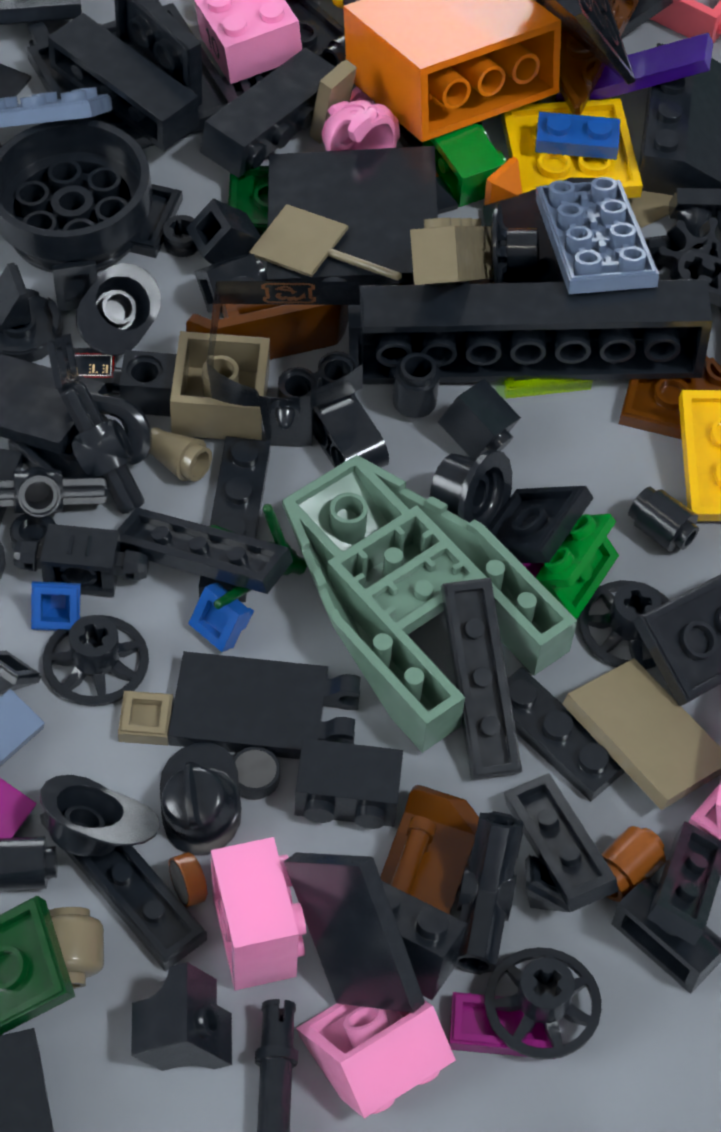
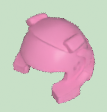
M363 100L350 103L343 101L329 107L328 113L331 116L327 119L322 129V140L326 151L396 148L397 141L400 139L399 120L392 111L383 104L372 105L370 102Z

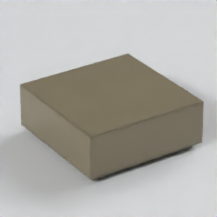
M124 691L118 729L119 742L168 746V732L174 704L173 694Z

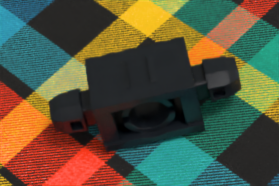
M48 524L44 544H40L39 540H23L15 543L13 562L16 567L35 572L38 569H42L43 582L81 583V594L114 597L118 576L123 577V580H141L147 578L149 568V556L147 554L129 549L121 552L119 530Z

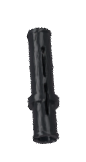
M270 999L262 1003L261 1047L255 1051V1064L260 1067L257 1132H290L292 1068L298 1064V1051L293 1048L296 1004L290 1000H285L284 1007L281 1009L279 1008L280 999Z

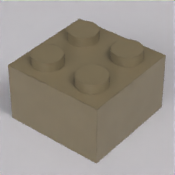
M180 331L170 398L171 432L189 437L225 439L228 436L262 440L263 420L260 407L234 405L212 398L207 368L210 333ZM217 334L214 350V369L239 384L257 389L259 396H267L270 338Z

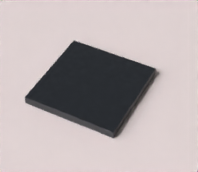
M435 146L269 154L268 227L286 204L346 224L349 228L333 248L334 250L398 271L402 274V278L397 281L327 256L312 277L267 262V281H322L329 277H340L347 282H359L360 285L414 283L410 230L423 229L424 219L438 218Z

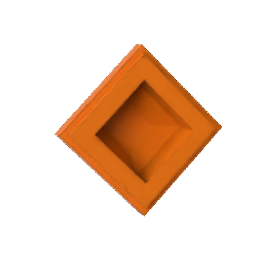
M514 156L509 158L487 178L484 206L522 194L518 159Z

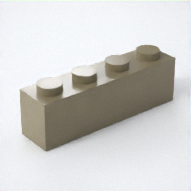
M447 217L424 219L423 229L410 230L414 285L493 278L491 258L492 226H482L481 218L461 219Z

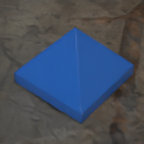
M32 581L31 629L70 630L72 625L80 619L81 583Z

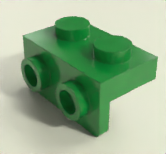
M611 514L582 515L551 561L544 563V566L535 577L576 620L619 557V554L607 538V535L616 523Z

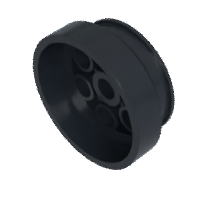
M72 119L45 122L28 128L15 135L0 148V234L26 262L36 268L52 273L51 265L95 259L98 271L116 263L133 249V245L129 244L132 237L140 238L143 225L152 207L153 192L147 157L141 146L129 134L104 122L89 119Z

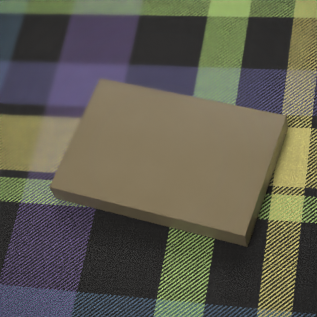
M635 658L571 691L562 703L661 811L721 775V747L677 704L676 700Z

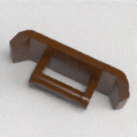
M221 304L224 318L219 319L217 334L270 338V360L338 344L344 336L348 325V305ZM195 313L187 320V332L210 333V319Z
M422 785L413 786L382 870L381 881L450 915L464 875L465 866L468 864L474 846L479 816L467 800Z

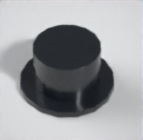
M488 450L477 459L451 453L437 467L430 488V497L433 496L448 505L447 510L470 523L475 519L488 529L510 499L513 474L510 460L504 452Z

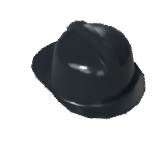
M120 263L108 267L89 288L76 310V326L81 338L90 348L103 355L119 356L123 355L125 350H132L138 345L152 325L161 308V292L156 280L147 270L135 264Z
M211 742L191 744L181 748L169 758L162 770L160 780L162 823L167 838L177 849L183 852H190L193 855H209L211 850L225 847L234 838L241 824L242 807L238 770L233 756L224 747Z
M76 775L55 776L47 780L40 790V803L48 814V832L52 840L61 849L73 855L84 857L103 856L111 853L116 846H134L146 843L154 838L160 829L159 818L150 807L135 799L112 791L87 777Z

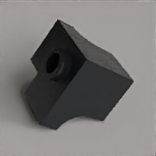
M188 962L169 967L166 981L155 995L132 1003L131 1056L161 1071L182 1066H203L218 1069L232 1065V1013L217 1005V979Z

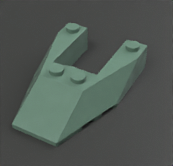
M355 455L282 500L283 509L333 628L391 719L422 753L460 728L465 703L464 695L408 636V634L444 611L441 585L443 583L491 577L501 642L533 676L570 652L577 620L482 523L475 519L470 523L449 512L446 503L433 496L428 499L406 488V481L368 460Z

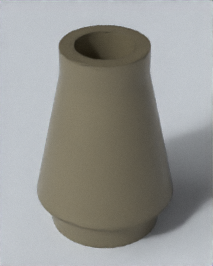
M158 427L151 429L152 447L149 454L153 455L181 481L191 480L196 482L205 476L212 462V452L206 447L203 440L167 432Z

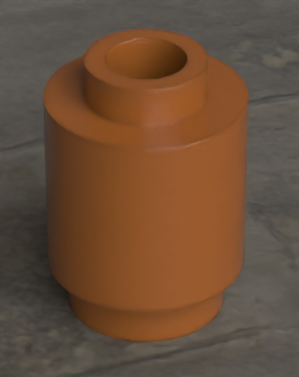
M630 826L601 853L617 879L619 891L607 896V898L620 902L634 887L643 880L652 878L665 865V847L655 832L648 828L641 829L636 826Z

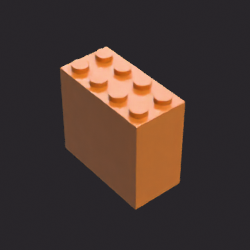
M359 0L343 6L346 60L357 67L354 84L374 102L387 106L399 120V123L421 142L559 93L561 19L535 0Z

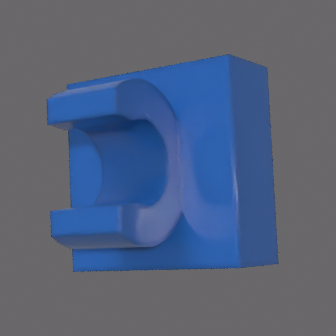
M216 582L205 586L188 624L218 650L224 652L234 648L241 631L246 629L254 610L247 608L238 599L221 609H216L214 601L228 592Z

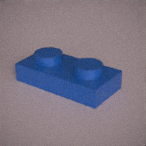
M539 111L535 152L617 160L620 119Z

